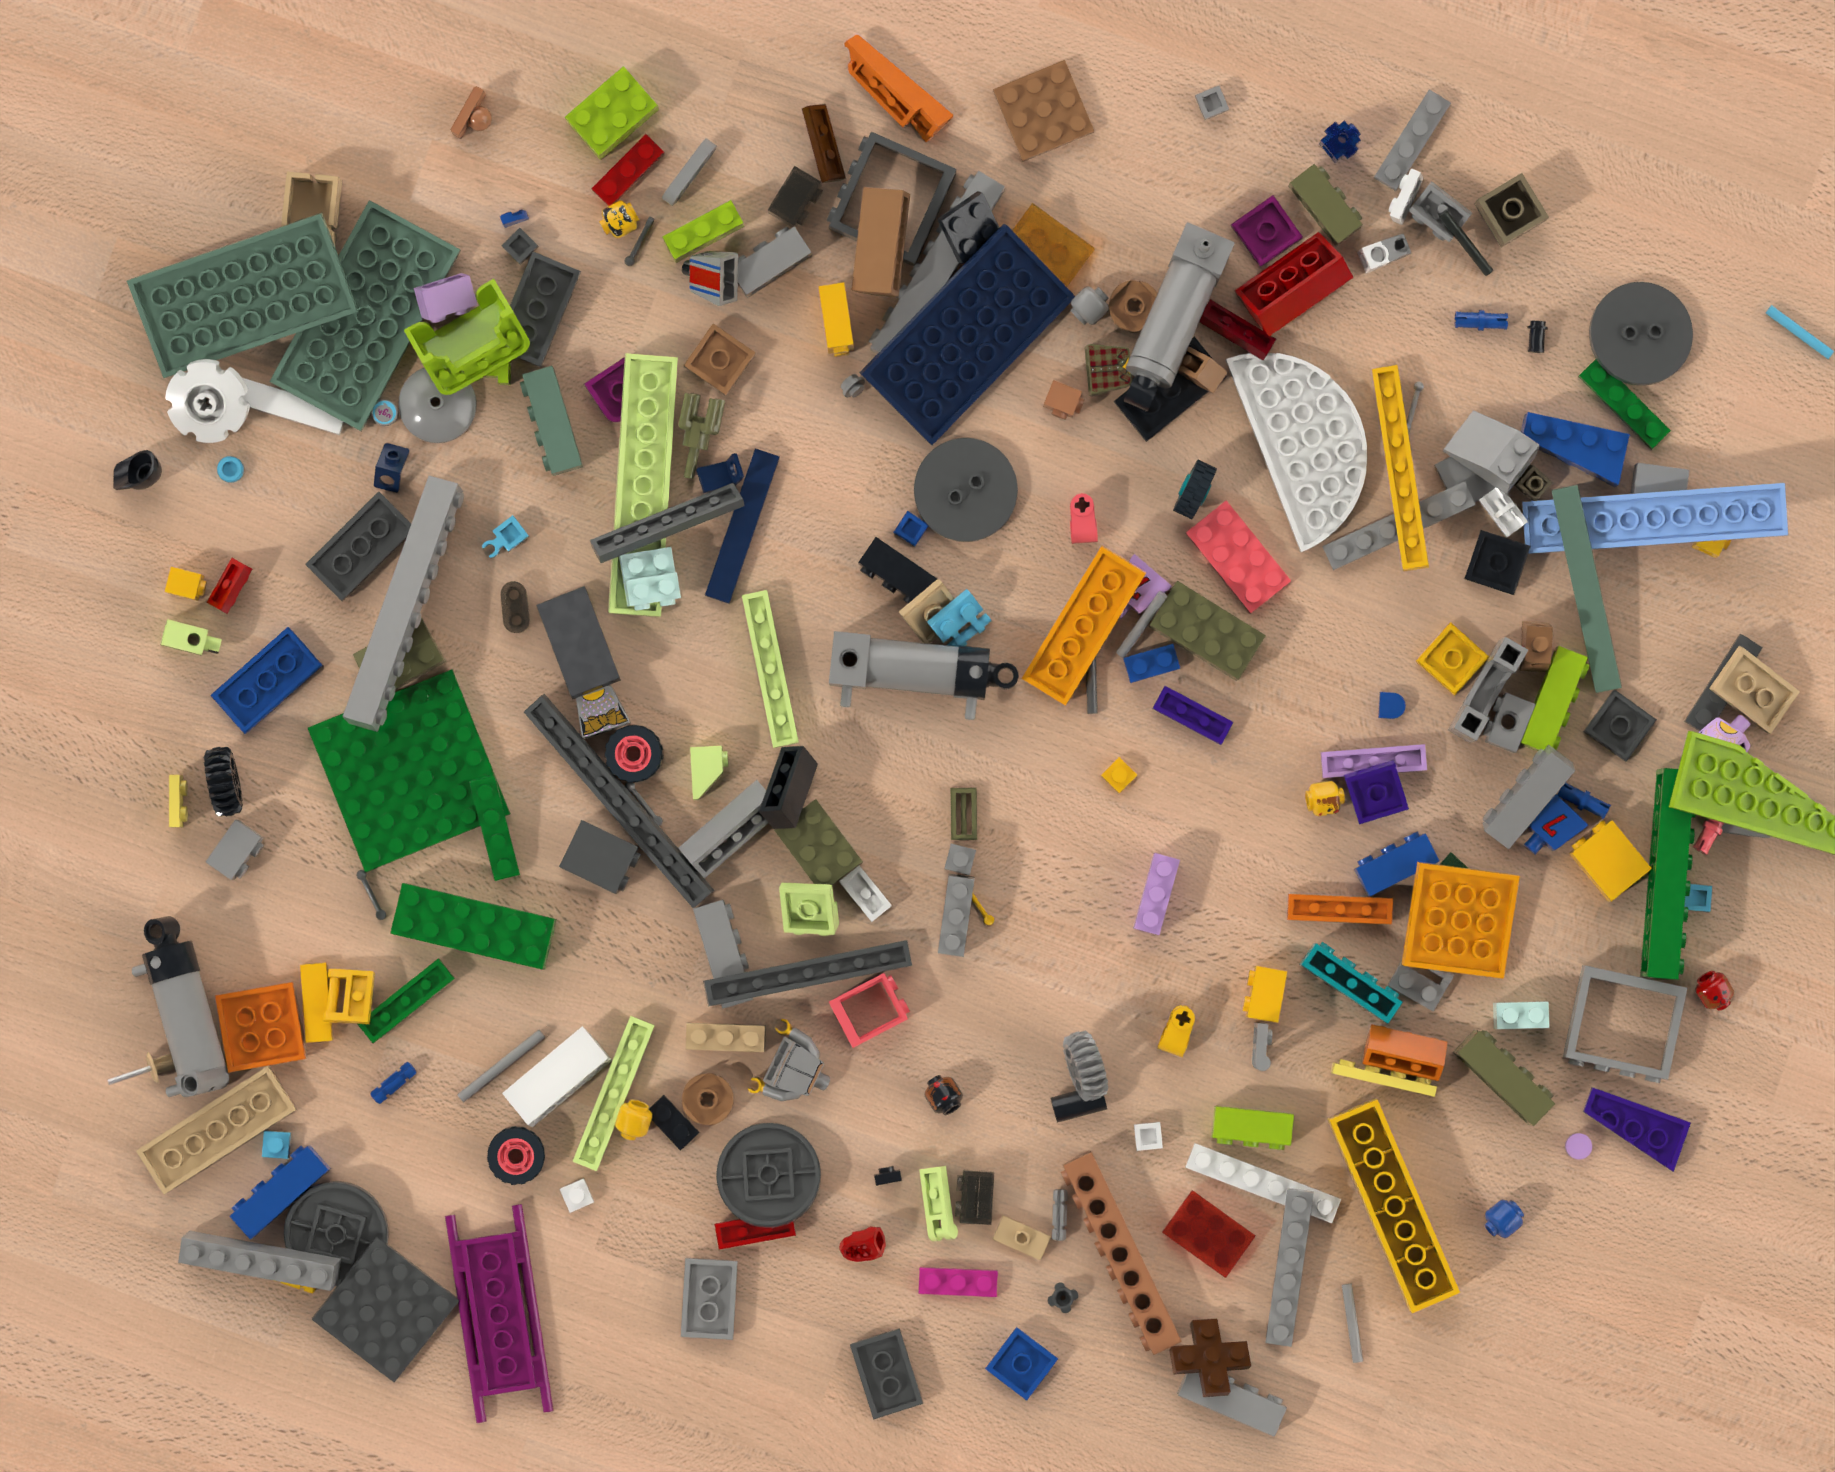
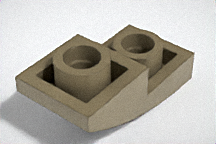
M1530 464L1514 486L1531 500L1537 501L1553 482L1534 465Z

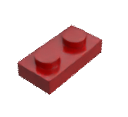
M231 558L206 603L228 614L253 569Z

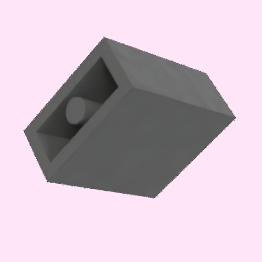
M581 820L559 867L617 894L619 890L624 891L630 879L626 874L630 866L635 868L641 854L637 852L638 846Z

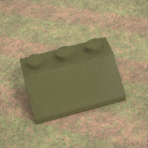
M422 617L418 628H414L412 647L404 656L403 672L400 677L397 676L394 684L396 690L446 662ZM367 647L353 654L359 669Z

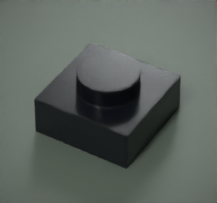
M894 1166L879 1168V1174H874L876 1186L902 1181L900 1169L894 1170Z

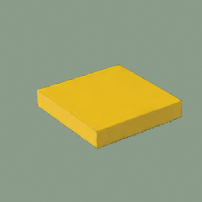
M1450 622L1416 662L1455 696L1489 656Z

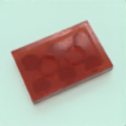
M1193 1190L1190 1191L1162 1230L1163 1234L1225 1278L1256 1236Z

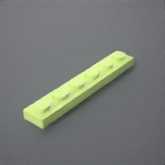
M764 590L742 595L773 748L799 743L768 591Z
M630 1016L572 1162L595 1171L598 1170L615 1128L620 1106L626 1100L655 1025Z

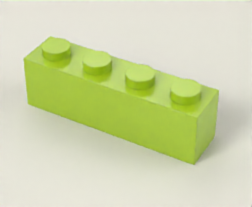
M1561 646L1555 648L1551 658V665L1545 673L1534 701L1535 707L1520 742L1521 745L1536 751L1544 750L1550 745L1557 750L1561 737L1557 735L1561 726L1566 727L1571 713L1567 712L1570 702L1575 703L1580 689L1577 688L1579 679H1584L1587 674L1589 664L1586 661L1588 657Z

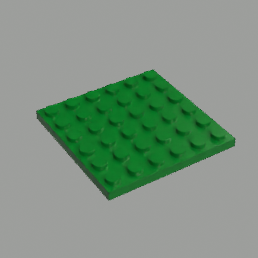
M453 670L395 692L393 699L388 701L386 707L387 717L384 724L380 725L378 732L349 724L343 718V714L308 727L365 872L480 827L469 780L495 773ZM496 778L504 813L507 816L511 813Z

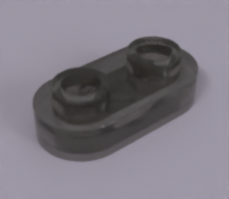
M511 581L506 583L501 589L503 623L508 631L519 634L524 632L530 623L526 588L521 583ZM513 590L519 592V597L515 600L510 598V592ZM520 616L522 619L521 624L513 625V617Z

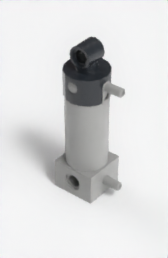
M834 631L829 685L842 687L841 707L851 706L852 688L866 689V687L965 698L967 699L965 719L974 720L977 700H985L986 687H998L1003 690L1011 689L1016 685L1019 674L1013 664L991 663L989 661L990 648L961 645L958 647L871 638V635ZM848 654H853L857 657V663L852 667H847L843 664V658ZM1003 669H1008L1013 674V680L1009 683H1002L998 678V673Z

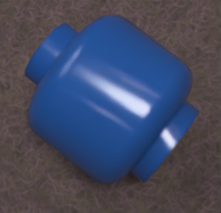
M1502 1199L1486 1211L1485 1218L1487 1223L1484 1224L1485 1228L1493 1237L1498 1235L1502 1238H1508L1523 1225L1522 1217H1524V1213L1513 1200L1508 1202Z

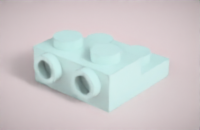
M671 547L619 556L627 607L634 606L635 611L649 609L650 603L660 602V607L676 604L675 599L681 598Z

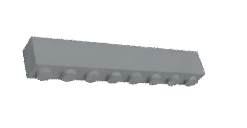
M980 171L975 176L971 174L963 188L967 189L962 198L956 197L950 210L979 191L984 194L992 211L1003 194L1005 186ZM940 225L936 232L940 233L936 241L930 240L923 251L926 257L922 264L917 262L909 275L913 277L908 286L903 284L899 290V297H896L899 301L895 308L890 306L882 319L885 321V324L881 331L876 329L872 334L869 342L872 343L870 349L874 353L878 354L951 279L960 263L957 261Z

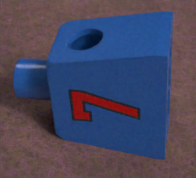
M1555 794L1527 827L1534 834L1524 845L1534 855L1544 845L1555 851L1585 829L1588 824Z

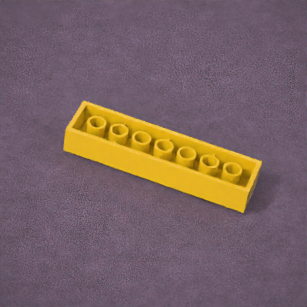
M1372 1099L1328 1118V1123L1409 1311L1415 1313L1459 1294V1288L1378 1099Z

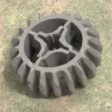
M1085 1030L1064 1037L1063 1052L1067 1068L1079 1096L1084 1101H1093L1107 1095V1073L1092 1035Z

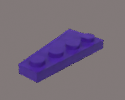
M1591 1087L1583 1112L1674 1172L1691 1122Z

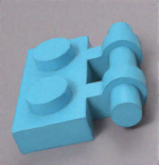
M966 589L929 619L927 623L943 643L952 637L953 640L947 645L959 647V645L966 646L967 641L976 633H982L985 630V626L992 620L986 613L980 618H976L983 611V608ZM970 622L971 625L959 634L958 630Z

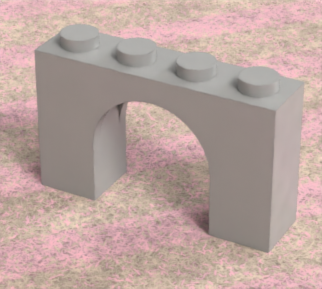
M1507 637L1497 642L1448 731L1469 743L1477 741L1489 720L1487 716L1509 677L1516 673L1528 649Z

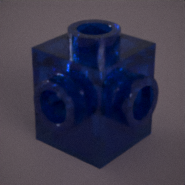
M1344 120L1341 124L1334 122L1324 131L1327 135L1319 142V145L1332 161L1337 163L1344 156L1349 159L1359 150L1357 145L1361 141L1359 138L1361 134L1352 123L1348 125ZM1338 138L1344 139L1345 143H1341Z

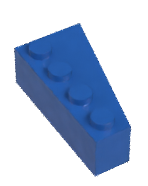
M1527 412L1524 415L1521 432L1539 444L1538 450L1570 466H1574L1586 472V474L1606 482L1610 486L1617 487L1619 485L1630 434Z

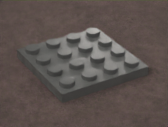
M376 1236L314 1314L312 1320L391 1381L395 1382L459 1300L455 1295Z

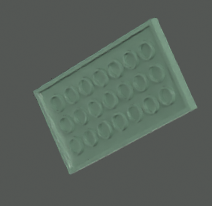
M369 200L338 256L359 311L297 332L269 382L362 432L373 408L379 401L410 344L404 330L415 323L422 322L424 319L421 317L414 288L446 278L461 250Z
M323 213L127 280L163 378L175 375L179 370L187 371V365L190 362L201 359L219 360L359 311Z

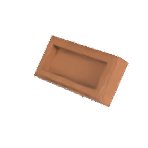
M477 86L473 88L450 129L452 134L459 139L463 137L468 126L475 131H484L491 125L492 115L486 107L480 106L486 95L483 89Z

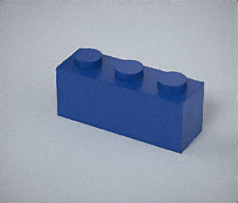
M1417 831L1404 838L1406 843L1398 847L1393 843L1381 849L1382 855L1374 859L1372 855H1369L1357 861L1359 866L1354 868L1368 897L1414 875L1417 862L1431 864L1440 862L1426 833L1419 835Z

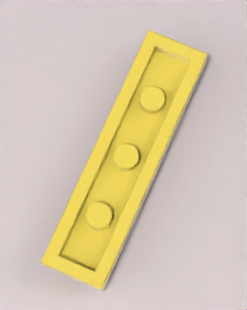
M1340 1059L1339 1064L1333 1063L1331 1073L1434 1097L1436 1094L1437 1086L1431 1085L1432 1080L1416 1077V1081L1405 1079L1406 1074L1391 1071L1389 1076L1381 1074V1068L1369 1065L1365 1066V1070L1354 1068L1355 1062Z

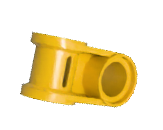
M1179 1005L1172 1010L1167 1025L1162 1032L1158 1049L1183 1057L1195 1023V1015L1189 1007ZM1186 1011L1189 1020L1179 1024L1176 1015Z

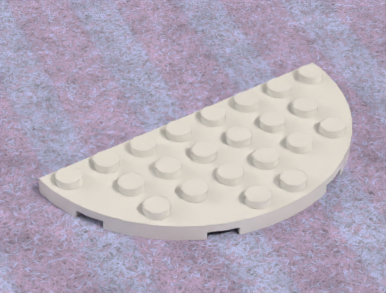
M1251 353L1228 358L1225 361L1299 550L1302 553L1321 543L1335 532L1353 510L1360 496L1367 470V442L1361 418L1347 393L1327 373L1307 361L1280 353H1268L1264 361Z

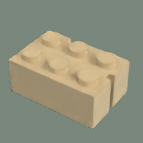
M287 171L281 226L323 213L335 246L336 234L332 229H337L342 180L339 176L315 174L317 183H313L314 178L309 173Z

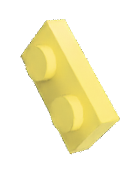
M169 775V827L173 828L183 827V822H187L188 818L187 806H183V796H187L188 785L187 780H183V775Z

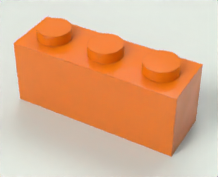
M1371 1024L1366 1038L1362 1064L1439 1081L1445 1065L1448 1042Z

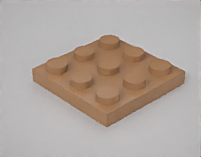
M1065 60L993 89L1022 162L1094 133L1093 126Z

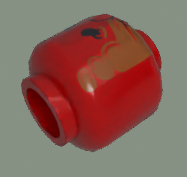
M1709 971L1698 978L1695 991L1705 1008L1720 1011L1731 1004L1730 1000L1733 998L1734 990L1723 973Z

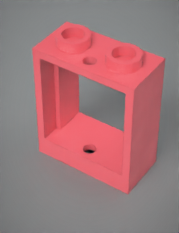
M882 973L829 1001L852 1048L908 1019L906 1014L910 1010L903 998L898 1000L894 992L898 987L891 975L886 977L885 973ZM882 982L899 1016L859 1037L841 1002Z

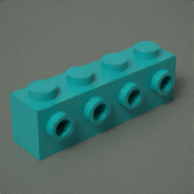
M1324 942L1320 945L1314 943L1299 965L1388 1024L1403 1003L1398 999L1400 994L1388 986L1385 989L1381 988L1376 984L1378 979L1365 971L1362 975L1354 969L1356 964L1346 957L1340 960L1334 956L1335 950Z

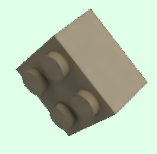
M1523 173L1477 199L1474 203L1501 248L1549 218Z

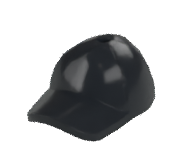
M143 450L119 462L114 468L113 488L115 490L130 488L142 490L151 487L160 479L162 474L159 460L151 451Z

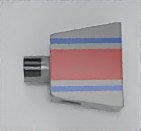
M706 251L692 255L690 260H686L683 263L682 273L690 276L689 289L692 293L717 306L737 301L738 253Z

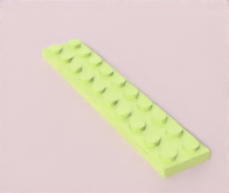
M625 354L614 530L668 509L678 357ZM666 538L626 554L665 548ZM619 556L612 559L608 613L661 617L662 606L660 607V602L650 603L649 609L635 611L634 606L627 607Z

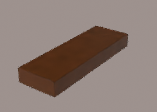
M826 104L810 105L802 108L821 182L827 183L846 179Z

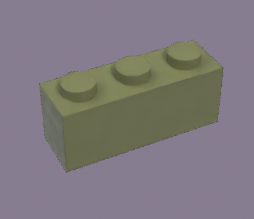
M1313 164L1291 181L1288 187L1337 247L1363 225L1360 222L1362 216L1354 207L1350 209L1345 203L1346 196L1339 187L1333 188L1328 181L1330 176L1322 166L1318 168Z

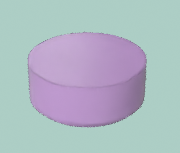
M1574 1133L1567 1138L1565 1150L1574 1159H1584L1592 1151V1142L1588 1136Z

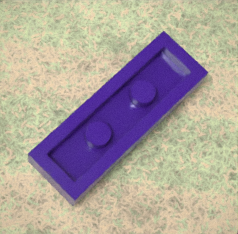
M1167 686L1163 687L1152 708L1219 745H1222L1233 724V721Z

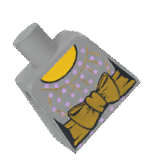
M611 685L576 698L583 739L631 723Z

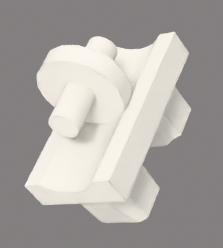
M1494 488L1479 499V502L1506 538L1528 522L1509 495H1506L1497 488Z

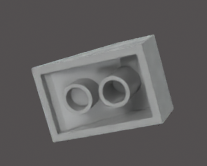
M1473 410L1443 449V452L1507 495L1537 456L1539 444L1519 430Z

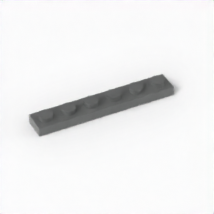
M731 483L591 539V547L600 563H604L744 506V501L735 484Z

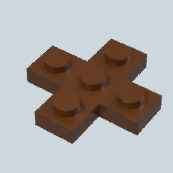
M1217 1318L1192 1320L1190 1327L1194 1345L1171 1346L1169 1350L1173 1374L1199 1373L1203 1397L1228 1396L1231 1390L1227 1371L1245 1370L1251 1367L1247 1341L1222 1343Z

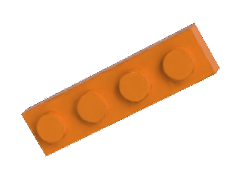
M1288 894L1287 920L1392 924L1393 898Z

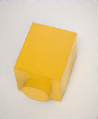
M171 567L164 592L198 601L199 596H204L207 581H204L205 576L202 574Z

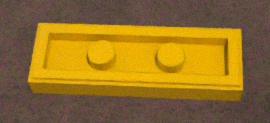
M327 963L300 965L306 1043L333 1041L332 1023L323 1021V1014L327 1010L329 992Z

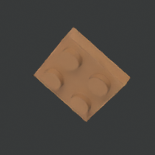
M713 323L683 366L727 396L756 352Z

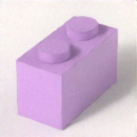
M463 273L414 288L421 317L431 320L432 323L447 319L446 315L455 313V315L468 313L471 307L477 306L470 276Z

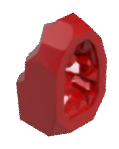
M872 1226L865 1230L852 1232V1235L843 1238L840 1242L839 1250L843 1257L850 1261L875 1260L883 1256L886 1247L884 1233L881 1227Z

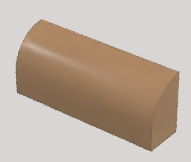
M863 187L852 291L877 296L899 297L910 194L906 191Z

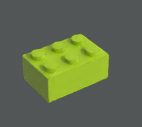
M623 66L568 113L565 119L594 154L602 160L654 115L659 108L655 101Z

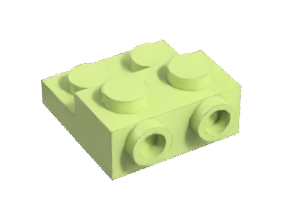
M781 883L779 892L784 933H794L796 935L805 933L819 934L821 936L835 935L839 925L837 902H834L832 885Z

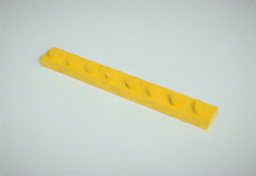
M1398 365L1372 369L1403 572L1429 568Z

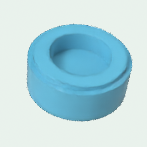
M227 456L218 463L217 473L225 482L234 483L242 478L244 466L236 457Z

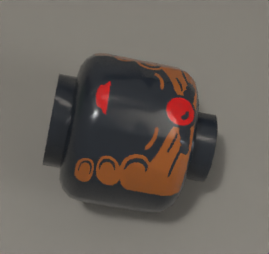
M938 1075L927 1082L928 1087L925 1090L924 1096L935 1113L949 1115L961 1106L963 1094L952 1077L942 1078L941 1075Z

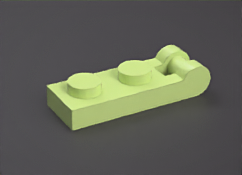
M946 1166L920 1169L928 1237L933 1242L940 1241L943 1238L947 1240L955 1239L958 1235V1229L953 1222Z

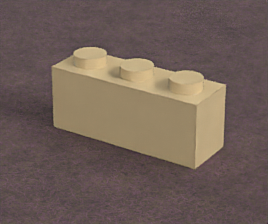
M686 1023L685 1050L765 1052L766 1025Z

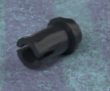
M1530 321V325L1527 326V329H1530L1528 352L1544 353L1545 330H1548L1546 322Z

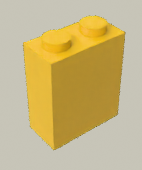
M844 282L818 286L828 353H834V357L850 355L849 351L854 350Z
M1602 820L1591 829L1594 832L1587 839L1582 836L1571 845L1573 850L1569 854L1606 900L1612 902L1652 868L1613 820L1607 823Z

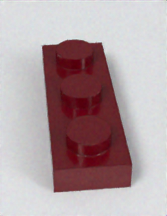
M1211 299L1207 303L1199 321L1263 361L1276 341V338L1268 336L1258 327Z

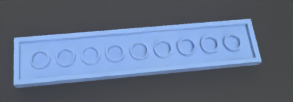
M1785 483L1581 498L1592 549L1789 536ZM1554 500L1522 502L1523 516L1528 521L1524 525L1525 544L1531 546L1529 554L1565 551Z

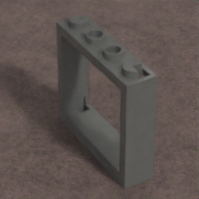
M871 132L869 137L864 136L858 150L862 153L859 160H853L849 168L848 174L852 176L848 185L843 183L837 197L841 200L838 207H832L828 215L829 229L857 241L858 230L841 223V219L874 145H880L943 173L909 252L904 251L903 262L915 266L954 180L957 169Z

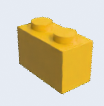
M1255 966L1254 971L1249 970L1247 986H1251L1250 996H1245L1242 1011L1247 1012L1246 1017L1279 1022L1287 971Z

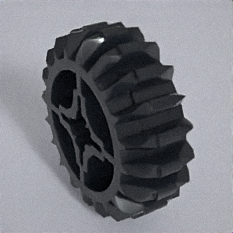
M214 747L211 750H206L204 766L213 810L218 816L226 817L240 813L243 806L242 791L236 762L229 747Z

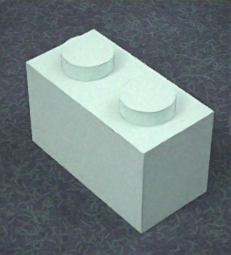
M1549 1002L1493 1003L1494 1029L1549 1028Z

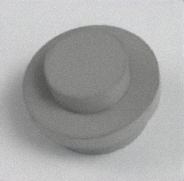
M857 374L850 375L841 384L843 395L846 398L851 396L853 398L857 397L864 390L865 379L861 376L858 377Z

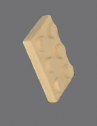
M1738 646L1709 688L1769 734L1772 733L1800 692L1740 646Z

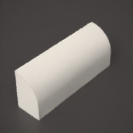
M582 1026L502 1094L526 1124L533 1127L607 1066L612 1059Z

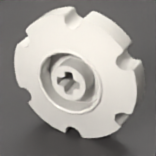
M201 359L190 362L187 365L188 372L179 370L168 384L165 398L173 404L167 411L173 425L182 434L187 435L188 432H193L198 442L215 443L223 441L229 435L228 430L237 432L248 416L250 403L243 399V396L248 392V388L237 371L232 367L222 370L217 360ZM205 397H207V398L210 399V400H209V404H210V405L206 404V398H205Z

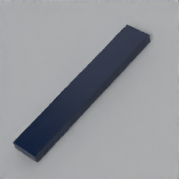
M755 448L740 491L744 506L733 511L705 596L730 604L780 456Z

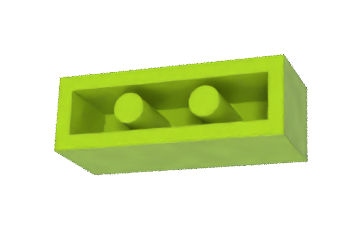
M730 200L662 237L674 261L678 263L744 227V223L733 202Z
M1214 1106L1211 1137L1217 1138V1143L1232 1145L1233 1140L1243 1141V1146L1258 1147L1259 1143H1268L1269 1149L1284 1150L1285 1145L1291 1146L1294 1114Z

